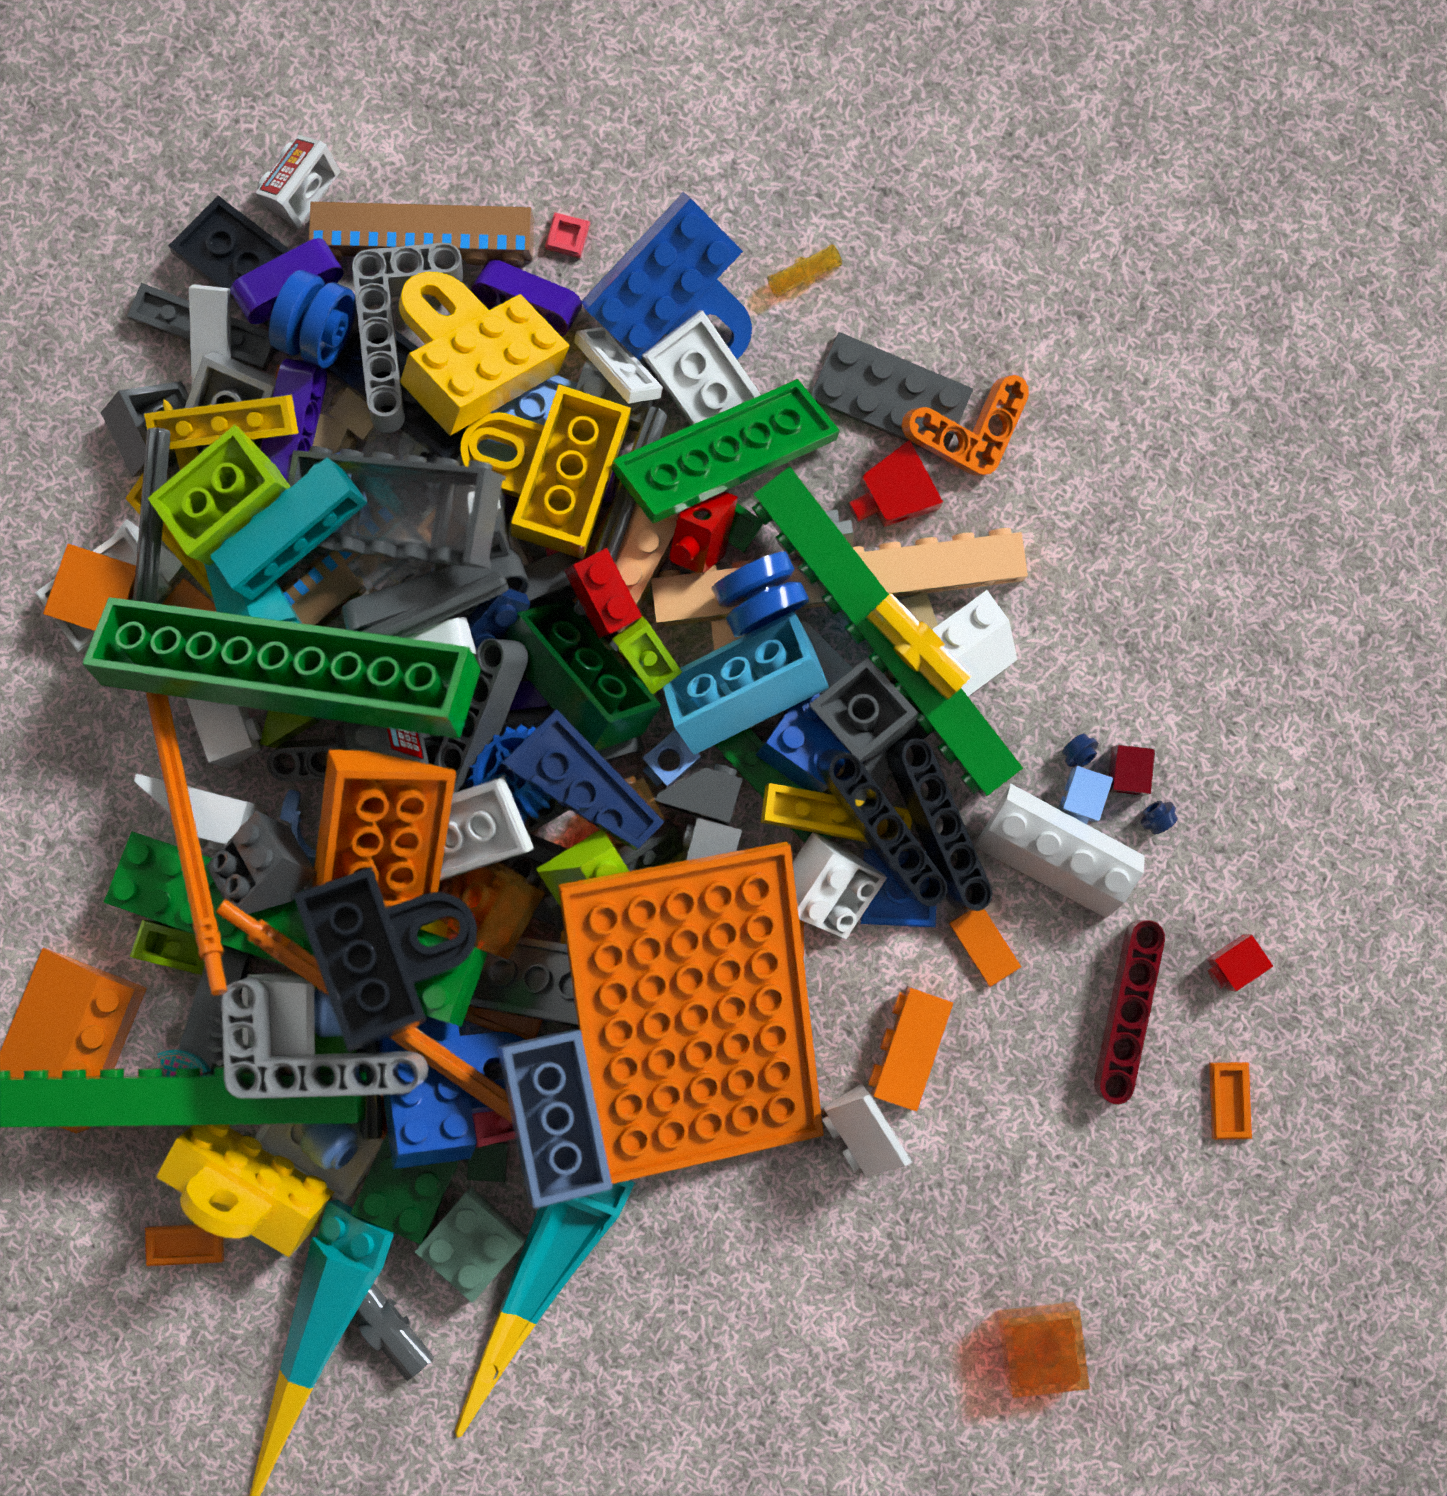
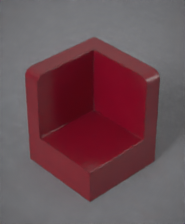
M1125 745L1111 747L1109 777H1112L1113 780L1109 792L1141 796L1151 794L1155 750Z

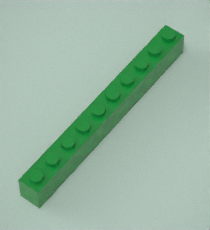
M789 466L753 494V501L756 504L752 509L764 525L770 522L779 533L775 539L788 555L794 552L802 563L798 569L811 585L817 582L825 592L821 598L828 609L834 615L838 612L842 614L848 622L844 628L857 645L861 642L865 644L872 653L868 658L882 673L886 672L895 683L893 684L894 687L918 712L917 724L927 735L933 732L941 743L937 746V749L950 765L956 762L964 774L960 779L973 795L979 792L981 796H988L1023 769L1021 764L962 688L946 700L919 671H913L893 650L894 645L866 618L889 594L792 468Z
M199 1067L176 1068V1075H162V1068L138 1069V1076H124V1069L122 1068L100 1069V1076H86V1069L62 1070V1077H48V1070H24V1077H11V1070H0V1127L358 1123L366 1120V1095L272 1098L235 1097L226 1088L224 1067L214 1068L213 1075H200ZM331 1068L330 1073H320L324 1082L333 1084L335 1075ZM292 1070L291 1073L281 1074V1078L286 1084H294L295 1075ZM359 1072L362 1080L366 1082V1072ZM254 1073L242 1074L243 1081L249 1086H254Z

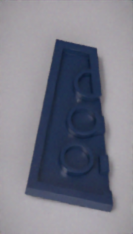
M555 710L500 764L501 767L632 850L639 849L664 823L657 813L558 710Z

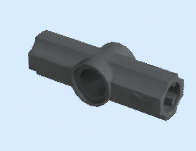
M373 1283L354 1317L359 1322V1330L365 1340L375 1350H382L406 1381H409L429 1364L434 1356L410 1328L409 1318L407 1316L402 1317L394 1307L397 1303L391 1298L387 1299Z

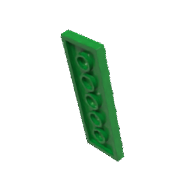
M796 379L613 459L612 470L652 524L837 440L840 430L799 379Z

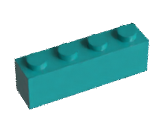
M326 457L322 462L312 466L308 473L296 484L282 492L279 498L264 511L253 516L250 522L233 537L226 539L221 544V547L211 554L210 557L230 587L248 599L253 600L368 502L345 470Z

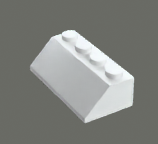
M1012 784L1008 787L974 845L979 850L1105 918L1109 917L1125 903L1144 873V855Z

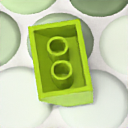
M234 425L149 496L148 500L186 555L211 566L214 561L210 555L219 549L226 539L233 537L250 522L253 516L264 511L279 498L282 492L291 486L274 463L238 426Z
M601 829L536 869L560 907L559 884L629 871L609 837Z

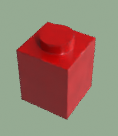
M1252 934L1241 935L1207 958V961L1212 966L1207 971L1214 983L1220 989L1226 987L1227 990L1235 992L1274 967Z

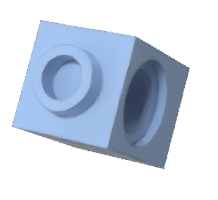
M675 729L642 758L648 765L643 771L657 787L662 782L667 787H670L702 758L699 753L694 755ZM667 751H673L680 757V764L673 771H665L659 766L660 756Z
M1079 766L1071 768L1064 789L1068 792L1066 797L1062 796L1058 809L1086 825L1088 821H1099L1113 778Z

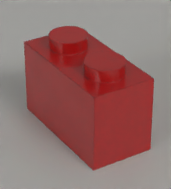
M607 548L564 570L599 638L609 635L642 617Z

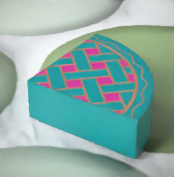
M173 1049L157 1054L166 1075H176V1068L199 1067L200 1075L211 1070L201 1057L188 1051Z

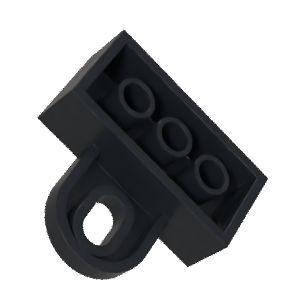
M372 867L293 894L348 1052L425 1024L426 1018L414 984L456 969L468 959L475 946L477 938L476 921L473 913L463 901L450 894L434 892L386 908ZM450 918L459 924V934L455 938L430 947L424 946L417 938L418 931L423 926Z

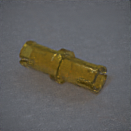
M831 244L807 258L803 256L796 258L795 264L773 275H769L767 281L772 293L778 298L782 294L803 284L809 286L815 282L816 277L836 267H840L842 265L841 256L837 248Z

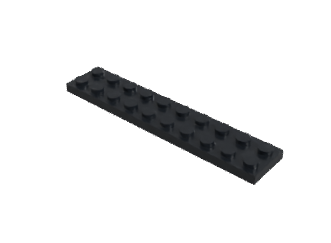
M219 195L168 245L172 254L215 287L231 288V285L239 277L290 251V249ZM230 292V298L236 302V300ZM356 306L353 326L345 347L337 360L327 367L326 370L328 374L346 388L348 387L367 403ZM270 320L263 322V324L269 327ZM395 330L400 377H402L409 353L419 347ZM377 338L371 341V343L380 344L386 341V339ZM379 372L374 377L385 378L390 373ZM401 384L405 419L400 429L428 451L437 454L438 457L456 460L461 454V440L468 426L450 436ZM383 406L378 411L387 413L392 411L394 407Z

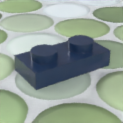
M509 589L507 592L478 605L467 619L476 652L485 640L503 638L508 627L517 620V612L526 611L529 608L530 602L527 594Z

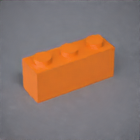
M908 986L905 993L898 992L892 1008V1013L897 1015L893 1029L886 1028L880 1044V1049L885 1051L881 1065L874 1063L867 1085L873 1087L871 1092L873 1097L916 1112L918 1111L953 1002Z

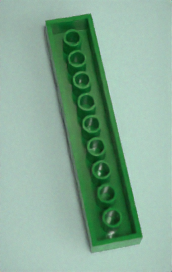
M109 597L82 663L101 686L460 739L481 670L468 646Z
M131 831L103 903L196 935L193 930V919L178 847ZM202 855L213 910L218 923V932L221 937L220 943L284 965L247 939L248 934L216 913L224 899L206 867L212 858ZM295 898L289 903L248 914L258 922L262 919L315 956ZM420 929L417 934L419 942L428 947L451 940ZM474 947L468 959L456 969L414 984L424 1015L462 1027L488 953Z

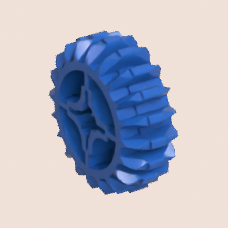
M520 725L516 731L507 727L504 735L493 736V741L486 744L483 751L477 755L476 763L469 766L471 777L465 781L467 788H471L504 776L525 825L529 815L539 819V810L541 808L551 809L549 804L551 798L500 766L536 729L534 726L529 729Z

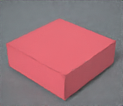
M555 212L545 245L546 250L581 259L590 221Z

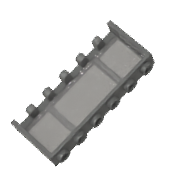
M310 446L309 452L293 450L288 483L291 487L303 478L312 466L328 457L345 470L368 502L314 549L491 569L489 556L502 480L506 481V476L492 471V464L470 460L468 466H459V461L437 457L435 463H426V458L405 454L403 460H395L394 455L375 451L372 452L371 457H363L364 453L351 449H341L339 455L332 454L333 450L319 446Z

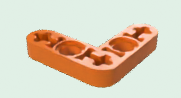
M1017 375L1001 377L996 380L972 432L927 407L908 411L902 420V431L910 441L971 475L991 474L998 467L1028 400V385L1022 377ZM1012 386L1011 392L1016 395V398L1007 400L1009 393L1005 391V387ZM1004 405L1003 409L996 406ZM993 415L998 416L1002 421L1003 428L998 436L993 435L988 428L989 419ZM924 417L922 424L929 429H937L936 432L932 433L928 430L918 432L919 425L915 423V419ZM949 431L953 432L958 438V447L954 452H949L943 442L944 436ZM988 442L996 444L995 446L986 447ZM983 452L982 458L987 460L986 465L978 466L979 459L975 457L976 453Z

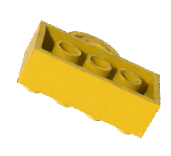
M419 273L408 279L403 286L399 299L401 317L425 345L409 353L400 383L450 436L559 373L570 345L521 294L488 310L462 282L444 273ZM422 295L434 296L451 315L444 316L437 313Z
M558 385L545 425L511 414L497 412L489 413L471 423L465 430L461 440L463 466H468L470 460L482 461L492 464V471L506 476V481L502 480L501 489L503 493L519 498L511 521V536L584 559L613 472V459L618 457L629 424L631 408L563 385ZM491 439L512 446L516 450L517 455L512 461L503 462L482 455L477 450V446L481 441Z
M229 1125L191 1126L175 1140L156 1178L182 1193L180 1196L181 1208L188 1218L199 1227L226 1238H244L251 1234L287 1257H290L314 1230L326 1209L327 1202L331 1201L335 1193L327 1187L326 1182L314 1175L307 1176L294 1168L293 1162L288 1158L272 1155L262 1149V1145L258 1140L241 1135L231 1129Z

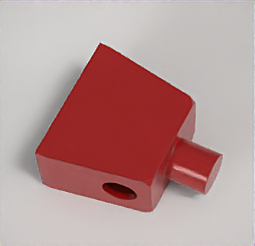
M910 440L862 475L860 484L865 494L848 502L850 511L857 522L876 513L883 527L940 509L943 504L941 496Z
M724 491L683 510L676 522L670 560L679 566L697 573H705L719 562L726 553L738 496ZM709 513L711 518L704 520V517Z

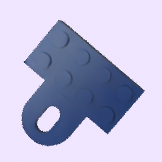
M684 192L581 301L586 311L639 361L643 358L641 355L653 347L665 334H670L699 310H702L705 315H716L730 328L732 336L726 345L736 359L745 352L752 335V323L748 311L718 280L743 251Z
M425 1015V1024L416 1027L482 1074H484L483 1067L486 1064L500 1062L497 1046L524 1041L520 1036L508 1032L460 1036L458 1025L450 1024ZM389 1037L379 1040V1052H409ZM400 1063L398 1067L399 1076L405 1081L412 1082L415 1075L413 1068L407 1063ZM428 1065V1074L424 1082L410 1092L383 1094L393 1169L470 1159L477 1146L472 1114L494 1110ZM491 1079L505 1089L504 1079Z

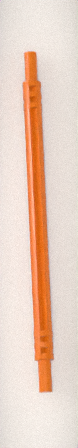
M145 692L191 909L193 930L196 933L195 939L199 948L198 954L199 958L205 962L211 995L218 996L228 991L221 962V956L224 954L220 943L221 937L213 910L168 695Z
M225 899L216 913L248 934L247 939L328 995L315 956L262 919L259 922ZM414 1027L389 1037L407 1051L416 1052L423 1056L430 1067L512 1123L506 1090L424 1032Z

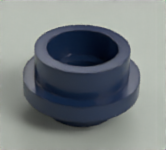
M1085 733L1078 735L1062 751L1066 756L1065 762L1069 767L1076 765L1079 767L1086 766L1097 756L1095 750L1099 743L1095 738H1089Z
M1156 801L1143 811L1145 817L1142 818L1141 825L1144 829L1150 830L1154 835L1163 833L1177 822L1176 807L1172 802L1163 803L1162 801Z

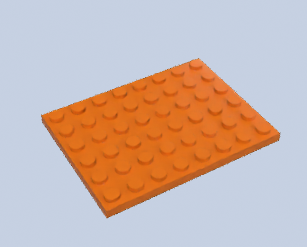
M782 842L558 885L578 1029L581 1030L612 1184L824 1136L790 844Z

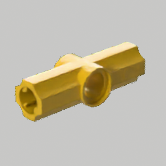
M889 594L866 617L894 645L893 650L913 671H919L946 700L954 695L972 677L948 653L940 637L923 621L918 622L908 609L892 594Z

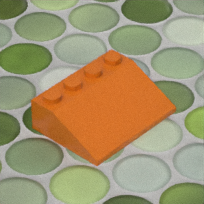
M329 750L314 870L317 874L313 877L312 888L372 867L386 908L424 894L438 892L456 777L455 770L372 751Z
M43 947L1 1048L0 1070H11V1077H24V1070H48V1077H62V1070L86 1069V1076H100V1069H115L147 988ZM91 1126L60 1128L77 1134L90 1129Z

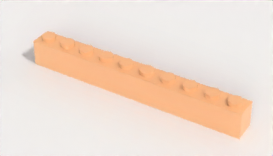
M1011 528L989 531V536L977 538L974 537V533L956 534L952 536V541L938 542L937 537L922 538L915 541L916 545L901 547L900 542H889L880 544L879 550L864 552V547H853L888 594H892L894 597L1021 582L1028 576L1022 532L1011 533ZM754 561L734 562L731 569L717 570V566L714 565L705 573L695 572L681 575L680 570L659 572V578L651 579L657 627L726 619L728 614L739 605L720 607L711 587L728 574ZM791 561L794 572L782 584L787 582L802 583L809 602L800 609L826 606L821 598L825 592L817 582L811 585L798 569L802 564L801 561Z

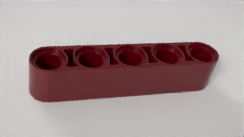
M1152 920L1132 922L1127 927L1123 939L1094 1079L1096 1093L1102 1099L1112 1104L1127 1102L1132 1097L1136 1085L1165 944L1163 928ZM1145 926L1151 930L1152 941L1147 947L1143 948L1138 944L1136 934L1141 927ZM1139 963L1144 968L1145 976L1140 983L1133 984L1129 979V970L1134 964ZM1132 1000L1136 1004L1137 1014L1134 1019L1125 1021L1121 1015V1008L1125 1002ZM1125 1038L1129 1043V1052L1125 1057L1117 1058L1113 1052L1114 1043L1118 1039ZM1114 1075L1119 1076L1122 1081L1121 1090L1115 1095H1108L1105 1089L1106 1081Z

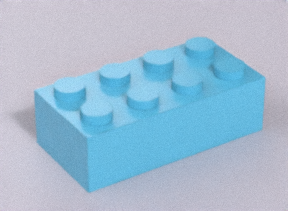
M792 611L681 667L682 673L666 684L663 690L674 727L695 755L830 687L813 643L797 615Z

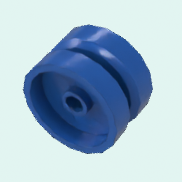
M297 270L287 279L274 303L268 333L271 346L291 356L301 353V357L305 362L320 368L331 366L344 349L353 326L356 311L354 292L352 289L337 283H327L325 285L321 277L304 270Z
M786 551L774 553L751 562L728 574L711 587L720 607L739 605L726 618L734 637L744 636L792 611H797L809 602L808 595L801 582L782 584L794 572V567Z

